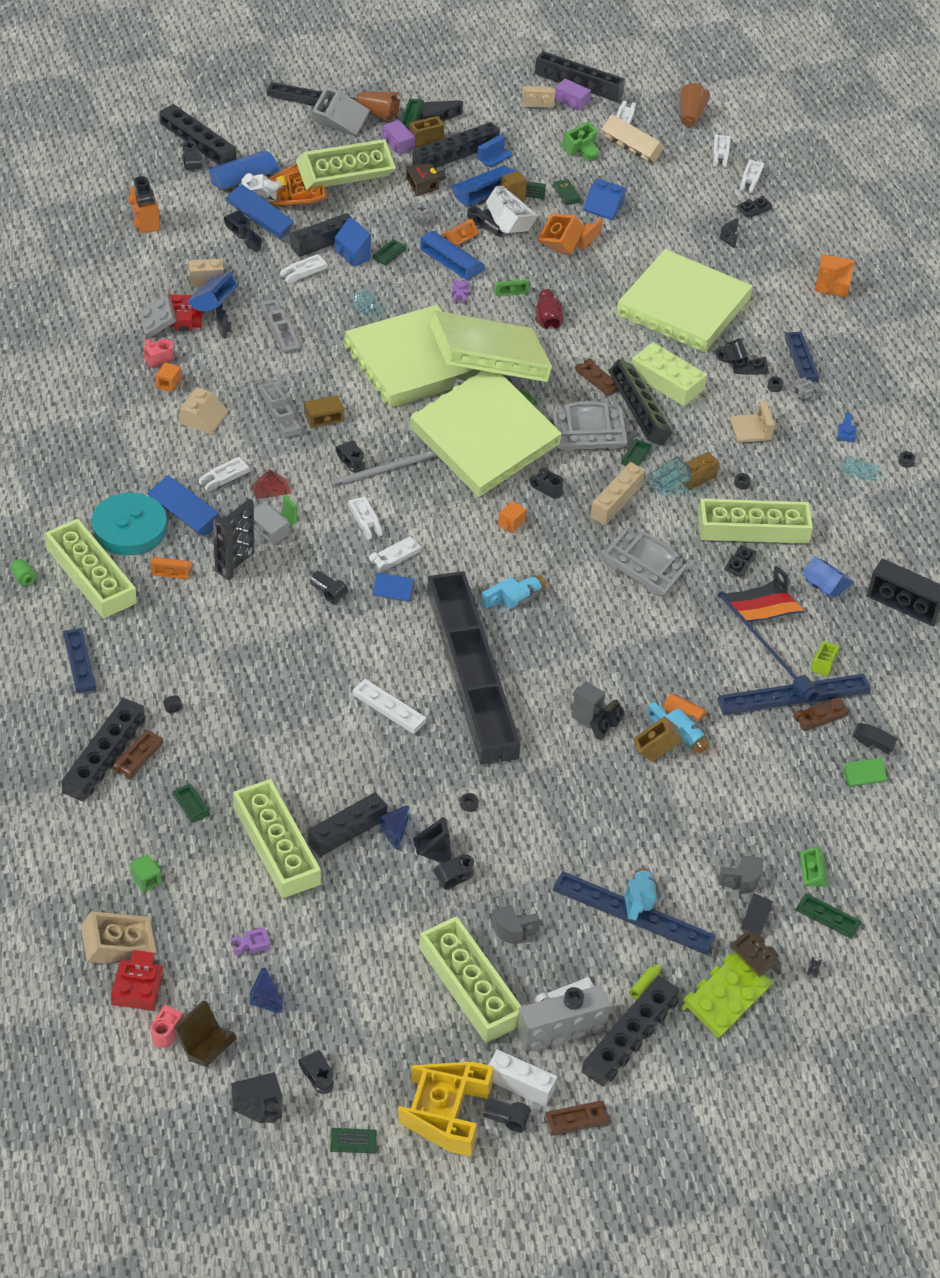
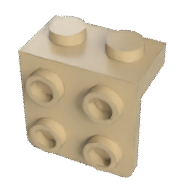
M522 87L523 107L554 108L555 89L552 87Z
M759 401L757 414L736 415L730 418L738 442L772 440L773 430H776V421L772 419V411L766 401Z

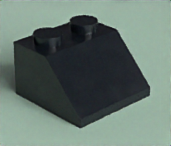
M275 1072L231 1083L232 1110L260 1124L265 1122L273 1123L282 1118V1092Z

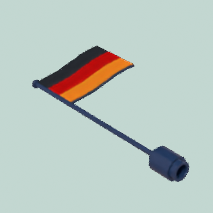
M780 584L766 585L732 593L720 591L717 594L718 598L724 600L794 678L792 689L804 702H815L820 695L818 687L806 675L797 677L748 623L788 614L805 613L801 606Z

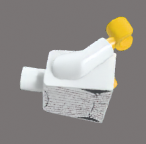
M246 174L242 178V184L267 202L276 201L277 190L282 185H287L285 176H280L274 182L263 174L254 176Z

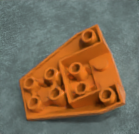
M297 163L269 178V180L275 182L277 177L285 176L287 185H282L277 190L276 201L268 202L272 206L308 205L329 200L327 188L323 187V185L306 190Z

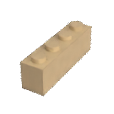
M611 114L601 129L606 139L609 141L615 140L616 144L621 148H629V152L634 155H641L640 158L646 162L651 161L654 163L665 148L660 141Z
M630 462L592 502L590 518L606 525L643 485L645 469Z

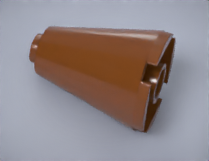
M690 83L680 90L681 122L686 127H693L697 124L710 100L709 90L707 89L706 91L700 84Z
M361 91L360 94H357L355 101L368 108L371 114L391 123L394 122L392 120L393 116H397L399 111L400 99H398L397 95L400 94L399 92Z

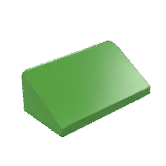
M529 279L496 282L494 286L495 295L528 294Z
M881 757L847 762L844 765L843 774L849 787L887 781L884 761Z
M817 846L801 851L800 857L804 886L828 887L825 856L821 848Z

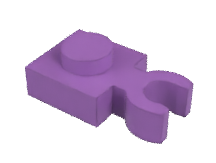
M453 280V303L456 304V300H462V304L466 303L470 282Z
M265 927L244 932V938L233 937L230 939L231 946L239 945V947L234 948V955H240L245 950H249V953L253 954L271 949Z

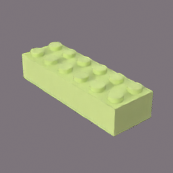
M385 139L303 152L296 159L306 190L321 185L328 187L387 177L396 169Z
M730 499L700 500L698 520L701 540L810 543L813 526L809 502Z
M75 519L45 533L46 549L103 619L137 604L136 588L79 519Z
M269 779L234 791L233 807L281 898L283 899L321 885V869L272 780Z
M456 916L420 933L419 949L484 1042L488 1043L515 1030L519 1007L522 1006Z

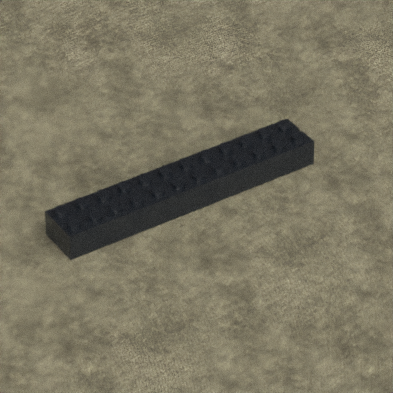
M465 571L430 575L427 582L428 597L480 765L498 762L500 758L501 761L519 759L521 743Z

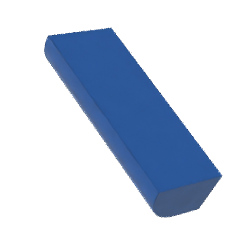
M264 150L208 170L211 184L220 189H226L241 184L242 178L246 174H252V176L268 175L279 171V167L274 156Z
M500 166L452 185L451 188L454 196L461 204L470 206L489 198L495 187L500 186L502 183V176L517 170Z
M240 184L226 197L227 203L281 240L290 232L294 221L243 184Z
M430 231L421 237L420 250L468 281L485 270L484 263L437 232Z
M230 271L208 280L188 300V303L199 311H209L220 306L238 287L232 272Z
M169 475L147 493L148 496L157 500L165 509L198 534L207 535L214 530L213 519L219 515V512Z

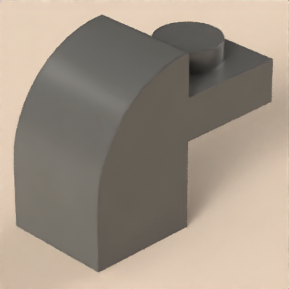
M742 856L739 868L721 867L718 885L729 888L739 887V894H747L754 891L759 885L763 858Z
M512 905L492 910L491 924L496 935L501 940L511 944L522 943L523 935L529 936L539 931L540 918L538 913L517 918Z

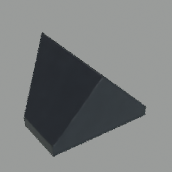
M442 817L413 838L417 855L439 863L451 860L450 834L446 818Z

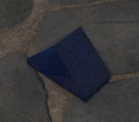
M403 806L380 817V829L394 849H399L409 820L410 806Z
M266 967L261 968L250 991V1005L279 1014L282 1013V999Z

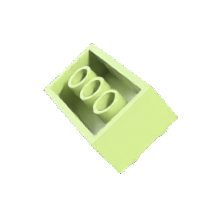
M654 342L632 358L631 364L634 365L643 382L683 406L705 389L706 373Z

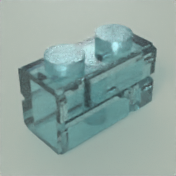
M679 456L649 473L650 486L662 496L668 492H673L676 487L682 483H687L691 478L690 466L685 461L683 462Z

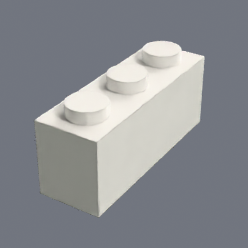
M496 1050L488 1064L489 1066H494L493 1084L544 1107L547 1106L556 1088V1075L500 1050Z

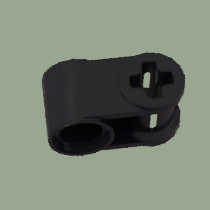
M193 141L183 142L182 149L184 153L182 154L185 170L202 168V158L196 143Z
M144 176L136 177L134 179V192L137 206L140 207L142 204L150 203L155 205L154 193L148 178Z
M239 210L224 216L223 220L226 227L238 238L245 239L246 232L249 230L250 220Z
M741 338L728 341L725 346L719 347L715 351L716 357L722 362L739 360L748 355Z
M354 440L336 446L338 458L343 461L351 472L357 473L364 470V463L362 462L364 453Z
M542 467L536 475L529 478L532 488L541 491L547 496L556 499L563 495V477L551 472L547 468Z
M468 854L459 855L447 862L438 864L434 868L433 873L443 889L448 890L473 877L474 859Z
M319 1049L298 1059L302 1072L318 1093L327 1094L334 1088L333 1071Z

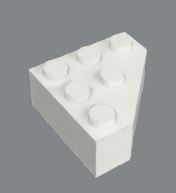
M496 186L486 201L495 223L500 226L499 229L504 233L529 231L539 216L504 186Z

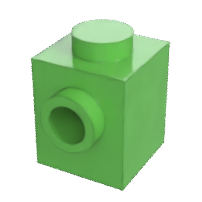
M149 854L130 862L131 876L142 892L161 884L160 866L156 860L153 861Z

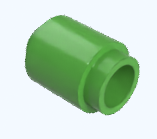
M17 559L12 563L11 572L20 585H30L35 581L36 573L27 561Z

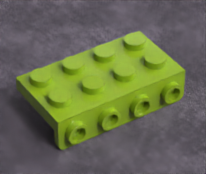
M731 952L722 960L724 963L722 967L717 965L709 973L712 976L709 980L704 978L696 986L698 991L695 994L691 991L683 999L685 1004L681 1007L683 1010L688 1008L718 1038L773 984L765 974L759 978L736 953L733 955Z

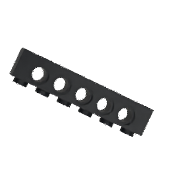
M542 51L536 58L535 74L558 82H562L564 79L570 80L590 89V93L616 102L624 93L625 78Z
M175 104L159 111V120L162 126L184 141L195 142L198 151L216 164L222 165L236 160L237 150L234 145Z
M489 122L414 149L412 165L432 164L434 168L478 153V146L499 136L500 129L494 123Z
M618 359L608 370L611 378L646 439L663 445L673 434L672 430L634 365Z
M122 698L62 779L63 794L84 802L88 796L94 793L95 786L104 779L108 768L113 767L118 754L123 753L126 743L129 739L132 740L134 738L137 728L144 724L146 715L144 714L143 705Z
M658 975L583 1061L582 1073L602 1087L608 1081L612 1082L618 1073L617 1070L621 1066L625 1067L633 1051L635 1053L639 1051L645 1037L650 1038L657 1023H663L669 1009L673 1010L680 1000L678 998L680 989Z

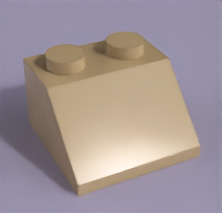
M222 259L188 260L190 286H203L208 280L223 275Z
M196 387L180 407V424L213 434L228 414V410L212 392Z

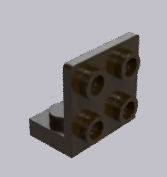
M748 929L730 945V948L759 978L770 968L777 975L781 974V963L778 960V953L772 947L768 948L764 944L763 938L757 932L754 934Z
M204 1000L173 1028L188 1059L204 1067L211 1064L237 1039L234 1032L219 1027L208 1002Z

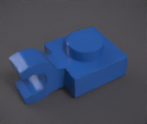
M845 413L843 424L838 425L837 440L855 442L856 426L851 425V413Z

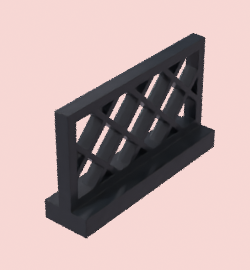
M250 498L225 518L218 515L213 519L215 572L227 580L234 577V569L254 554V501Z

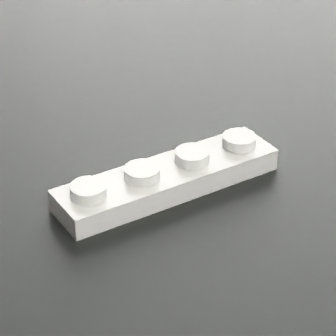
M366 679L353 689V696L413 734L426 723L425 716Z

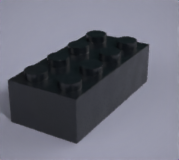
M882 558L872 573L866 597L935 627L940 619V584Z

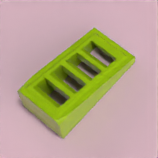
M822 641L813 658L810 670L826 677L829 676L840 651V646Z

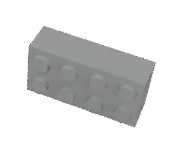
M598 985L583 989V1005L576 1010H571L565 1006L564 995L519 1007L516 1032L525 1052L539 1051L549 1045L557 1046L567 1040H578L585 1035L599 1034L606 1030L611 1006L602 986ZM575 996L574 998H571V997H570V1000H572V1001H573L574 999H577V1000H578V997H576V996Z

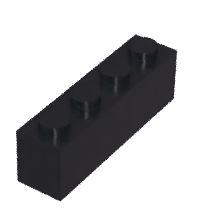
M345 213L292 232L291 249L298 257L334 245L335 236L351 216Z
M374 792L308 829V844L319 857H322L387 820L388 805Z

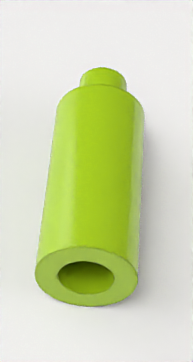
M655 964L654 967L647 968L629 990V994L633 999L637 1000L658 975L661 976V966Z

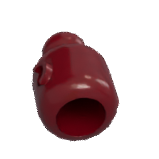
M544 289L539 293L540 301L536 305L537 316L535 320L543 329H548L549 326H552L554 329L559 328L564 322L562 303L557 298H554L553 291Z

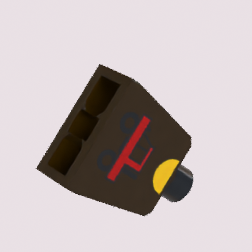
M432 164L406 166V179L416 196L438 190L439 181L446 179L445 171L436 172Z

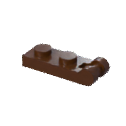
M591 358L586 359L583 364L579 363L575 366L578 374L605 395L609 396L618 391L611 376L596 366Z
M838 697L805 710H797L793 714V718L800 722V727L803 731H807L847 716L849 710Z
M146 730L116 761L113 771L123 773L126 778L131 780L142 765L163 744V738Z
M604 1101L545 1112V1120L551 1136L596 1126L604 1127L611 1123L609 1115L605 1112L606 1105Z

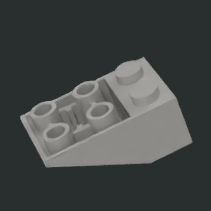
M325 87L312 113L315 122L357 136L370 110L342 92Z

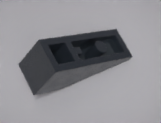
M463 101L425 102L419 120L438 116L443 122L462 115Z

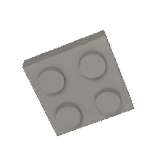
M168 295L139 312L144 334L147 338H151L176 322L172 301Z

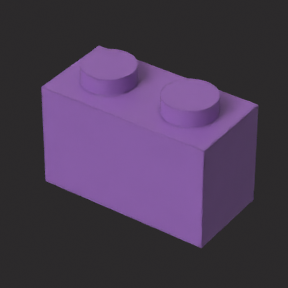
M564 79L555 87V100L580 111L589 103L591 90Z
M399 120L382 125V139H385L391 149L398 155L415 149V136Z

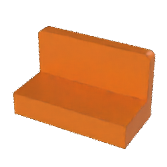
M599 218L594 224L587 223L585 225L586 228L579 238L576 247L584 250L601 234L602 219Z
M469 219L440 235L443 237L447 236L448 240L457 246L479 234L473 219Z
M152 557L151 575L189 580L192 561Z
M669 693L663 706L666 714L679 708L686 715H693L698 723L708 713V710L675 693Z

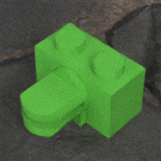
M588 121L566 132L561 146L570 156L580 152L587 161H593L599 152L594 145L598 131Z

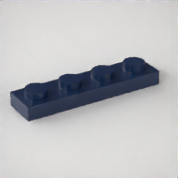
M802 331L785 332L784 338L799 377H806V380L818 382L819 375Z
M77 628L63 631L76 694L96 690L83 629Z

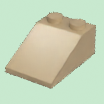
M91 911L81 925L87 962L106 964L120 960H129L133 950L157 953L150 917Z

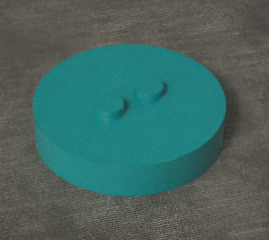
M120 493L110 496L99 503L92 514L93 537L103 549L118 555L131 556L146 553L157 547L163 541L167 532L166 512L163 506L154 498L140 493Z

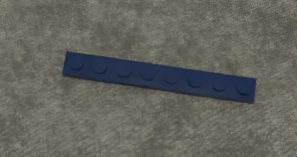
M864 673L812 681L818 687L820 693L816 701L869 693L871 688ZM792 684L719 695L717 699L723 715L806 703L792 689Z
M564 871L561 872L554 884L553 891L702 954L708 955L715 941V934L655 909L643 910L642 913L639 912L637 920L628 919L624 896Z

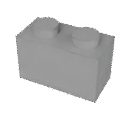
M264 502L254 509V529L272 545H275L290 534V522L285 516L282 517L275 507Z

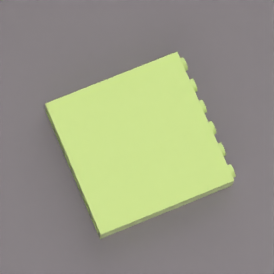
M665 249L618 301L616 314L697 350L706 352L751 298L753 286Z
M438 305L345 331V339L343 340L345 348L350 350L352 358L356 359L359 368L366 373L367 380L373 383L375 391L379 392L382 401L389 408L451 390L456 379L466 381L469 377H474L481 371L445 363L430 327L434 310L442 312Z
M434 310L430 327L446 364L548 382L552 365L532 328Z
M482 370L474 377H469L463 384L455 386L449 393L441 395L435 402L427 404L424 409L416 411L410 418V428L478 497L484 495L559 445L562 434L502 374Z

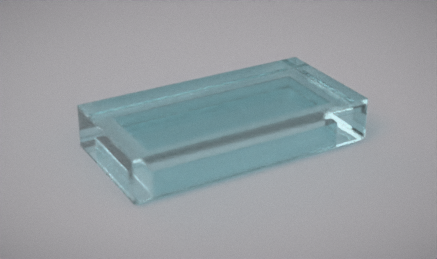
M845 456L840 472L875 482L879 465Z

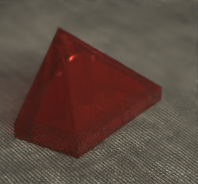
M270 469L252 484L255 499L291 494L288 480Z

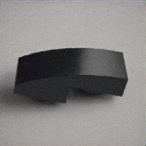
M762 195L754 201L749 198L736 207L745 217H752L771 210L772 204Z
M221 303L220 306L216 307V323L221 336L227 338V332H231V322H228V315L226 310H223V303Z
M745 356L739 360H731L734 374L759 375L769 373L766 357L749 360L748 356Z
M740 544L736 553L732 554L724 571L742 577L755 559L757 551Z
M618 699L606 705L589 723L596 739H603L610 727H617L625 716Z
M858 723L852 737L866 747L873 743L878 749L888 755L893 751L897 738L886 731L864 723Z
M753 893L739 930L746 932L750 929L754 934L757 932L761 936L773 901Z

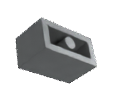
M586 681L581 687L578 686L573 693L574 701L571 706V717L591 729L589 723L603 709L605 692Z

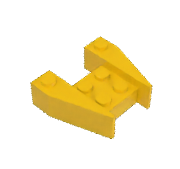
M476 1062L412 1065V1082L419 1085L412 1107H398L399 1123L449 1152L471 1157L477 1139V1123L460 1120L458 1116L465 1094L483 1099L489 1098L494 1081V1066Z

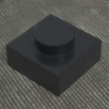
M250 229L246 232L244 243L248 248L257 252L261 248L262 238Z

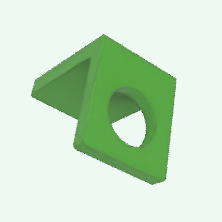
M285 495L283 496V512L280 515L282 517L285 516L291 526L297 523V505Z

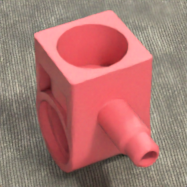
M150 339L145 340L146 345L143 346L144 358L151 368L173 360L174 350L172 341L168 339L152 342Z
M167 1005L163 1006L151 1025L152 1042L156 1047L166 1048L173 1043L177 1036L173 1028L184 1018L183 1012Z

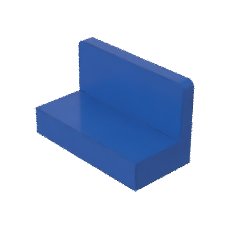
M499 135L478 146L477 159L491 168L511 157L512 153L504 148L505 137Z
M377 572L373 595L410 601L415 578Z

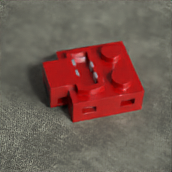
M169 294L176 322L168 327H175L176 331H192L193 328H202L203 311L196 310L188 303V300L193 295Z
M133 950L130 961L120 960L111 992V1005L155 1011L164 972L163 965L155 964L154 952Z

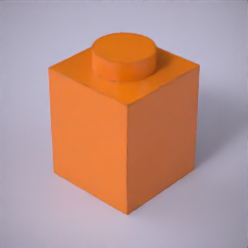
M166 362L156 374V388L173 392L181 381V367Z
M511 501L499 512L498 525L502 529L513 533L526 522L527 509Z

